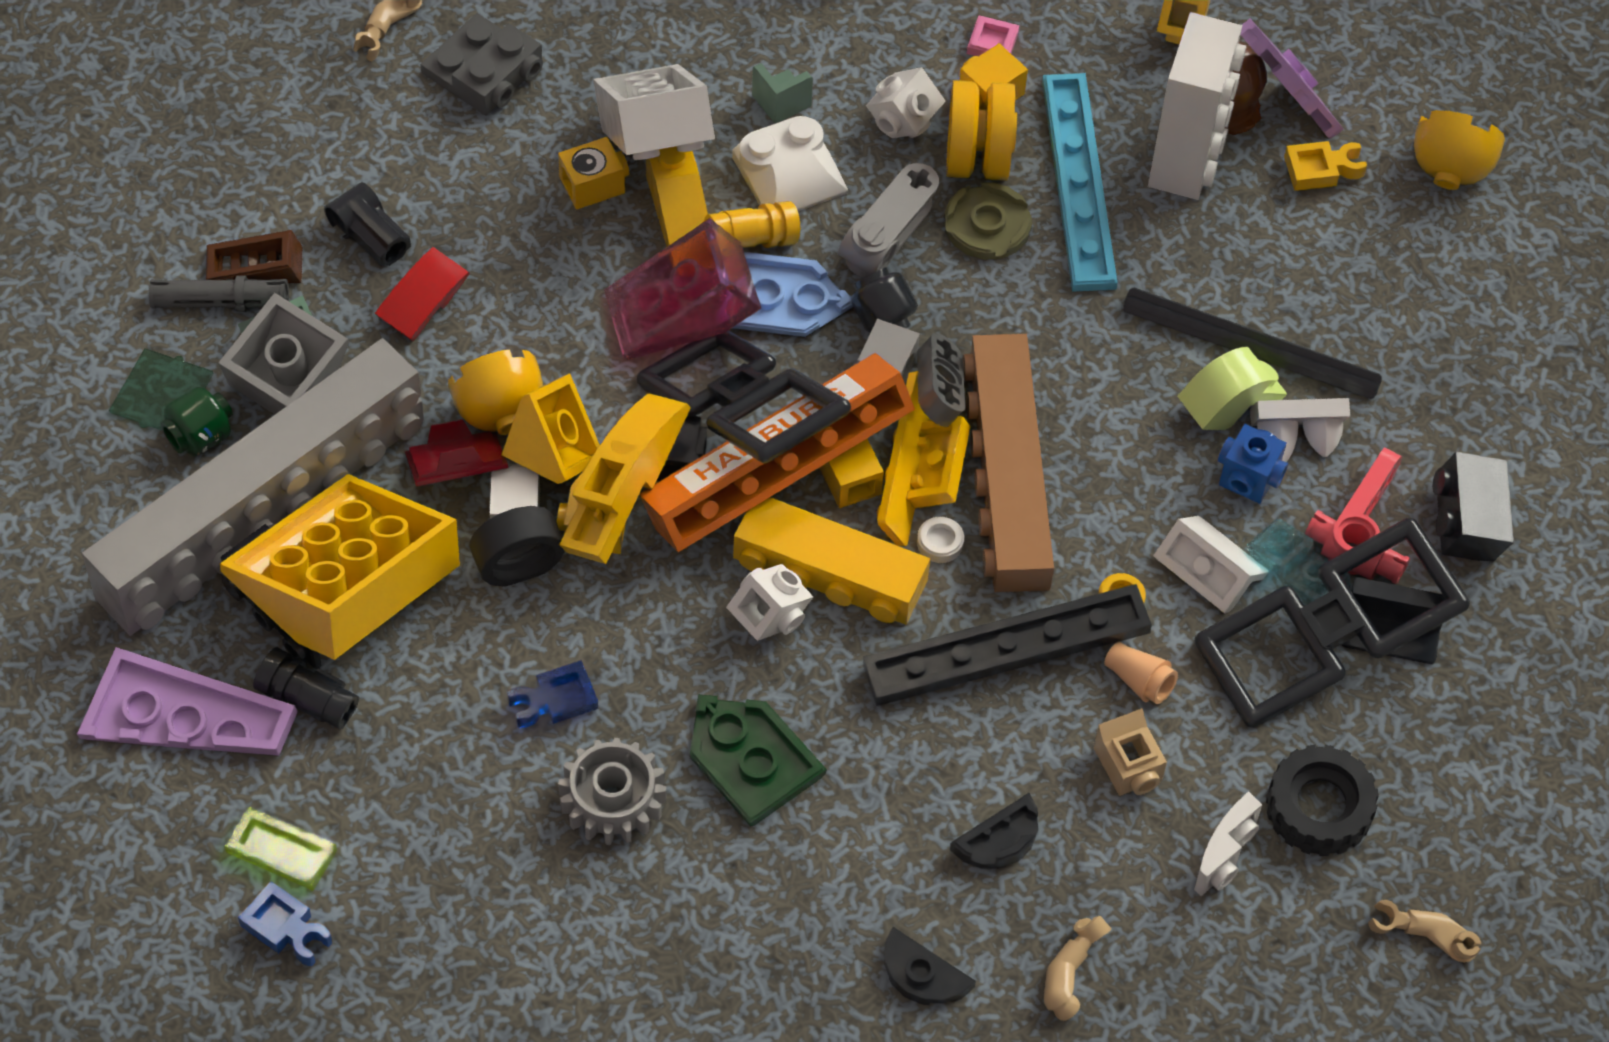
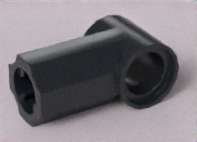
M360 182L324 206V212L332 227L337 225L345 233L342 236L344 239L352 237L380 266H390L402 258L411 247L410 237L384 212L378 196L366 183Z

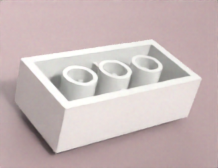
M1190 12L1167 82L1148 187L1199 200L1202 187L1212 186L1218 165L1216 161L1219 154L1223 152L1228 134V129L1225 127H1228L1234 102L1231 100L1235 97L1240 79V74L1234 73L1233 70L1240 72L1246 51V45L1239 44L1243 25Z
M679 64L593 79L602 131L626 155L633 154L634 160L657 157L660 155L659 149L677 146L678 152L698 150L704 147L703 141L715 139L707 85Z

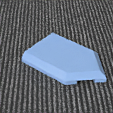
M728 250L716 326L806 337L851 309L853 305L849 294L845 290H840L827 276L828 272L817 260Z

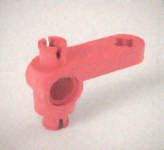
M1387 448L1380 452L1337 521L1323 514L1320 510L1315 513V518L1311 519L1304 537L1322 544L1321 555L1325 556L1328 561L1353 548L1347 543L1358 545L1380 533L1378 525L1369 515L1393 479L1400 465L1401 455ZM1390 548L1345 574H1359L1368 580H1373L1375 575L1379 574L1396 585L1404 574L1410 557L1403 556Z

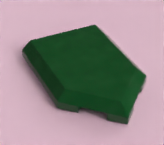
M698 694L690 758L749 826H755L826 774L827 769L766 701L746 699V703L718 700V696Z

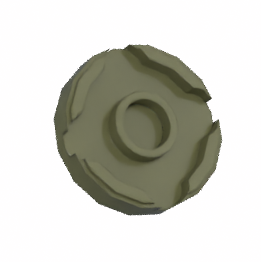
M993 182L981 183V187L971 189V185L960 189L950 198L944 214L945 232L952 244L966 255L983 260L1002 259L1016 253L1027 243L1032 229V215H1030L1027 209L1028 204L1023 196L1010 187Z

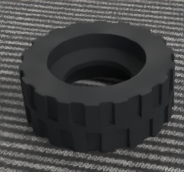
M1315 744L1308 745L1302 750H1294L1287 759L1283 758L1278 764L1267 793L1268 819L1272 820L1274 824L1273 829L1277 835L1280 834L1285 839L1288 845L1291 847L1295 846L1301 849V852L1309 855L1310 853H1316L1319 856H1329L1331 853L1339 855L1346 852L1349 847L1357 846L1361 842L1362 837L1367 835L1378 807L1376 805L1379 797L1378 788H1375V778L1372 772L1369 773L1365 768L1366 764L1360 759L1357 760L1351 756L1350 752L1344 749L1342 751L1335 749L1331 745L1316 747ZM1322 780L1338 787L1343 793L1346 802L1343 814L1329 822L1316 821L1305 815L1298 804V793L1305 784Z

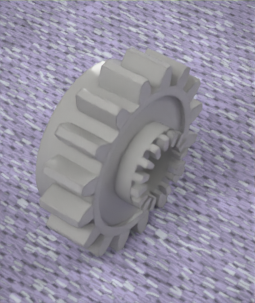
M614 738L613 742L601 743L599 739L594 740V746L586 751L581 748L576 750L575 763L565 762V778L559 779L558 783L559 795L563 796L560 798L562 814H570V827L573 830L585 825V837L587 840H591L599 832L604 834L606 845H611L614 834H621L625 842L629 843L632 837L631 830L637 828L640 832L647 834L649 832L648 818L660 820L662 816L661 803L666 802V786H663L665 784L663 768H655V755L653 753L644 755L639 750V743L634 742L632 745L621 743L620 738ZM609 787H618L622 789L621 791L616 793H608L603 791L604 789H607Z

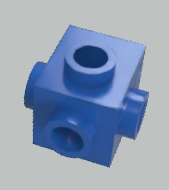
M1244 424L1237 438L1228 437L1221 449L1217 462L1224 465L1219 486L1261 504L1270 486L1277 489L1286 473L1288 463L1282 461L1287 442L1278 439L1269 431L1258 430Z

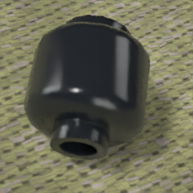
M887 267L855 283L857 290L851 296V303L867 332L871 333L877 319L903 328L911 326L908 317L916 312L918 304L901 273H889Z

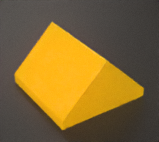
M571 374L562 376L521 397L502 452V456L556 484L565 482L583 472L600 446Z

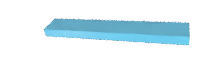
M1086 73L1043 75L1042 86L1072 292L1116 290L1118 282Z

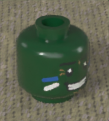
M196 387L165 407V420L160 424L165 437L178 453L181 454L186 451L193 456H198L230 435L228 418L233 416V411L221 393L217 392L212 395L206 389Z

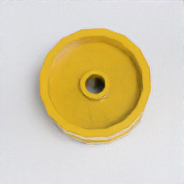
M953 80L947 141V177L969 178L974 171L976 151H982V173L984 177L990 180L1008 181L1011 156L1015 152L1017 132L1014 84L992 83L987 89L985 110L979 109V88L975 81Z

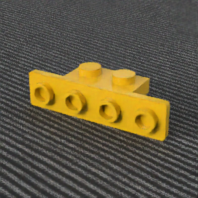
M918 371L908 373L906 388L915 410L898 420L897 428L893 434L894 444L890 463L885 471L886 482L882 501L877 509L878 526L897 546L908 545L915 508L956 502L971 427L963 416H958L949 427H943L933 422L922 411L918 402Z

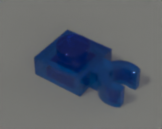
M582 660L536 675L538 688L532 689L519 686L507 693L509 707L521 703L530 706L527 710L515 714L518 728L534 725L539 720L540 715L549 713L552 723L555 724L599 709L598 698Z

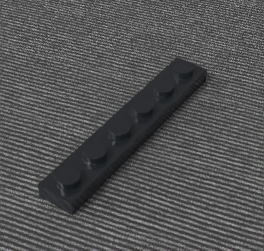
M1134 584L863 656V667L876 706L1146 635L1151 633L1152 624L1138 586Z

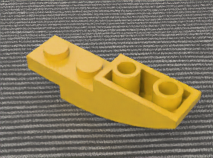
M648 393L635 403L616 423L594 453L572 493V496L579 504L559 544L567 553L603 564L607 563L642 487L653 489L691 407L687 403Z

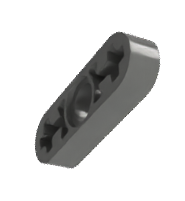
M933 333L917 350L918 402L922 411L933 422L943 427H949L965 410L963 356L951 340L939 333Z

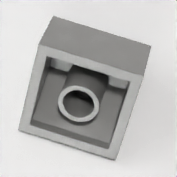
M274 293L218 363L229 386L271 413L276 414L340 368L349 340Z

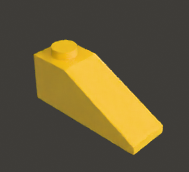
M677 146L659 149V156L646 159V178L676 280L720 272L716 249H709L704 240L703 220L708 212L693 151L678 152Z

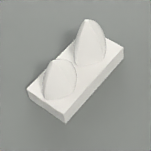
M1349 398L1257 401L1250 408L1252 426H1257L1258 430L1269 431L1278 439L1287 442L1282 459L1284 462H1287L1293 453L1298 436V425H1303L1305 436L1315 451L1322 457H1328L1341 439L1343 422L1350 417Z

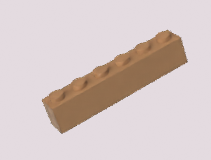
M1027 334L973 335L971 353L963 354L964 381H972L973 392H967L966 397L968 419H976L977 430H971L970 435L972 458L980 457L981 469H975L974 474L976 497H984L985 508L979 509L980 537L988 536L989 548L983 549L984 577H993L994 592L1050 590L1054 573V562Z

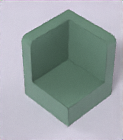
M762 63L753 67L752 96L775 124L812 106L813 77L807 71L794 77L790 70L787 69L772 77Z

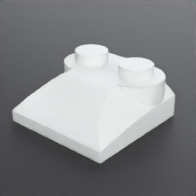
M797 116L747 134L732 149V158L759 206L765 203L774 204L775 202L791 201L797 210L801 211L843 196L849 192L823 142V129L812 118Z

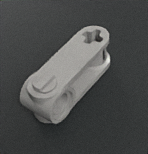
M923 163L907 165L862 218H859L848 230L840 244L838 255L846 260L848 268L854 274L867 277L888 267L894 255L929 214L932 208L931 197L939 186V177L932 167Z

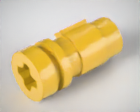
M791 201L775 202L774 204L765 203L761 204L758 209L725 210L719 213L707 214L703 220L704 240L707 247L711 250L755 247L759 244H762L765 248L790 246L798 243L800 238L799 213Z

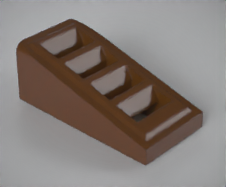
M292 230L207 245L206 280H235L236 276H247L248 280L287 279L288 283H301L303 247ZM260 255H267V263L260 264ZM223 256H231V269L223 270ZM242 256H248V266L241 267Z

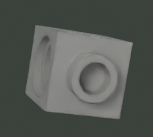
M877 319L857 363L876 353L901 373L905 383L908 373L911 372L917 359L920 333Z

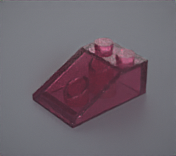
M710 218L604 289L622 355L628 360L727 332L761 309L741 242Z

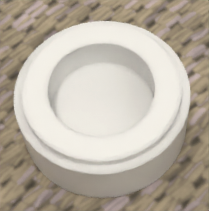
M933 517L926 520L920 526L917 536V547L923 556L930 558V561L936 563L950 562L956 559L962 552L964 532L961 526L954 520L947 517Z

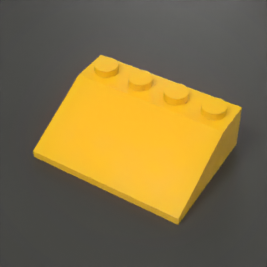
M347 474L221 562L220 570L298 644L335 660L460 566L457 521L448 515Z

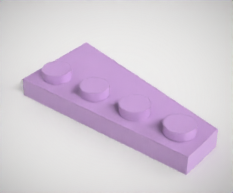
M116 647L77 735L80 739L279 756L298 711L295 705Z

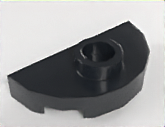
M1030 793L950 843V851L964 863L981 869H1000L1019 862L1031 850L1038 832V808Z
M892 927L885 942L884 965L891 984L905 998L922 1005H930V1003L943 1004L952 1000H961L975 988L976 981L895 927Z

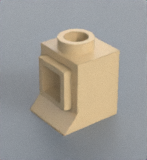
M1138 709L1098 725L1094 750L1118 795L1121 796L1131 791H1134L1136 795H1142L1155 789L1163 779L1167 761L1147 727L1143 709ZM1132 742L1140 758L1129 761L1121 745Z

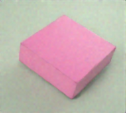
M979 15L967 46V54L979 57L998 43L1012 53L1019 33V25Z

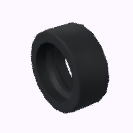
M537 506L518 507L499 513L484 522L473 533L469 542L471 553L482 580L492 586L506 587L541 576L550 571L565 553V550L559 545L562 535L553 514L546 508Z

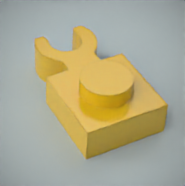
M1329 141L1286 146L1284 158L1294 191L1337 186L1339 175L1347 179H1360L1364 177L1367 168L1366 161L1355 163L1349 160L1359 158L1361 145L1359 143H1347L1335 151L1331 150Z

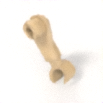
M383 0L379 2L372 11L365 26V32L361 31L356 34L353 51L357 52L358 49L364 46L371 47L368 50L367 60L374 61L379 54V39L384 38L390 25L418 11L422 5V0Z
M1381 900L1374 907L1389 916L1390 924L1384 926L1373 918L1368 922L1369 928L1375 933L1384 934L1394 928L1403 929L1405 934L1427 937L1457 962H1469L1481 950L1479 948L1481 945L1480 938L1475 933L1467 931L1443 913L1408 909L1407 912H1401L1392 901Z
M1096 916L1092 920L1089 918L1079 919L1074 925V931L1078 936L1074 940H1068L1047 967L1044 1004L1048 1010H1053L1055 1016L1061 1021L1072 1018L1080 1009L1079 1000L1076 996L1072 995L1075 970L1088 956L1087 951L1092 943L1111 931V927L1101 916Z

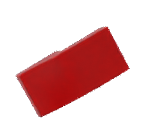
M432 247L394 287L376 310L375 315L405 337L414 341L439 307L444 309L470 273Z

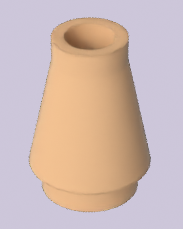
M1122 642L1115 643L1105 658V666L1113 670L1144 702L1151 700L1156 704L1162 703L1171 694L1177 683L1178 672L1171 668L1170 661L1128 647Z

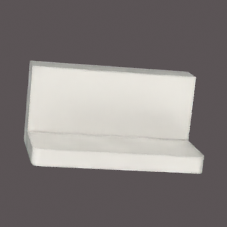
M1200 516L1178 519L1153 555V557L1223 613H1228L1235 607L1252 582L1263 580L1269 573L1264 566Z

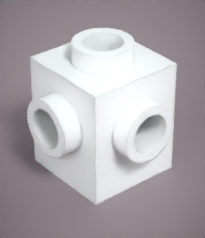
M921 67L895 72L893 75L886 77L877 85V93L868 102L866 107L875 118L879 129L889 137L909 136L914 138L929 128L931 124L929 120L944 104L945 99Z
M780 564L764 570L757 568L750 572L743 579L740 589L726 608L759 641L781 632L787 635L794 631L805 618L803 610L812 600L813 596L802 585L801 579L796 573Z

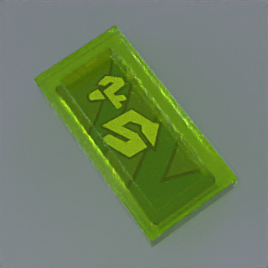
M248 807L224 846L226 853L314 891L337 852L335 843L251 807Z

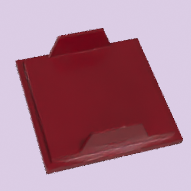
M463 419L431 425L427 444L409 447V450L405 451L416 487L509 468L506 458L502 456L503 451L496 434H492L490 431L472 434Z

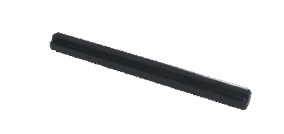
M1135 287L1128 291L1124 301L1123 310L1126 313L1231 350L1248 347L1259 360L1369 399L1375 398L1382 382V376L1379 373Z

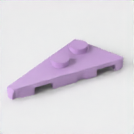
M1251 18L1243 23L1241 36L1254 52L1270 66L1273 74L1307 114L1311 115L1325 135L1330 139L1344 130L1312 89L1319 83L1308 69L1301 64L1292 51L1287 49L1284 53H1281Z

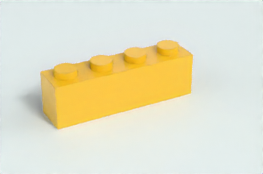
M771 497L746 511L734 534L733 558L739 560L740 564L746 569L753 571L761 568L764 570L783 564L787 569L799 576L805 588L809 587L825 593L826 597L835 604L841 606L853 604L869 610L874 618L885 623L897 621L907 625L928 581L930 558Z

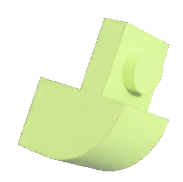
M1241 347L1219 356L1206 365L1177 397L1203 430H1226L1232 427L1245 411L1257 401L1283 400L1287 393L1277 381L1279 379L1277 372L1269 364L1259 361L1248 347Z

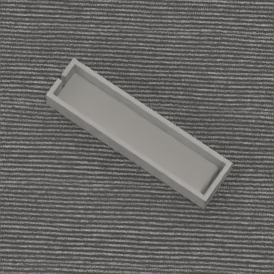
M381 338L82 552L95 600L129 636L141 628L147 630L154 627L162 619L165 610L179 600L185 602L192 599L200 591L202 583L216 573L223 574L220 570L221 556L261 526L266 524L269 528L273 527L345 475L353 474L364 465L368 467L375 465L382 459L386 449L399 439L408 440L412 438L421 428L422 422H424L422 400L419 398L421 396L419 372L386 340Z

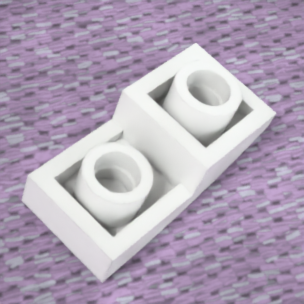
M1249 791L1224 816L1208 843L1194 888L1200 896L1213 886L1219 891L1234 879L1239 871L1236 865L1242 846L1247 844L1259 830V826L1256 823L1262 804Z

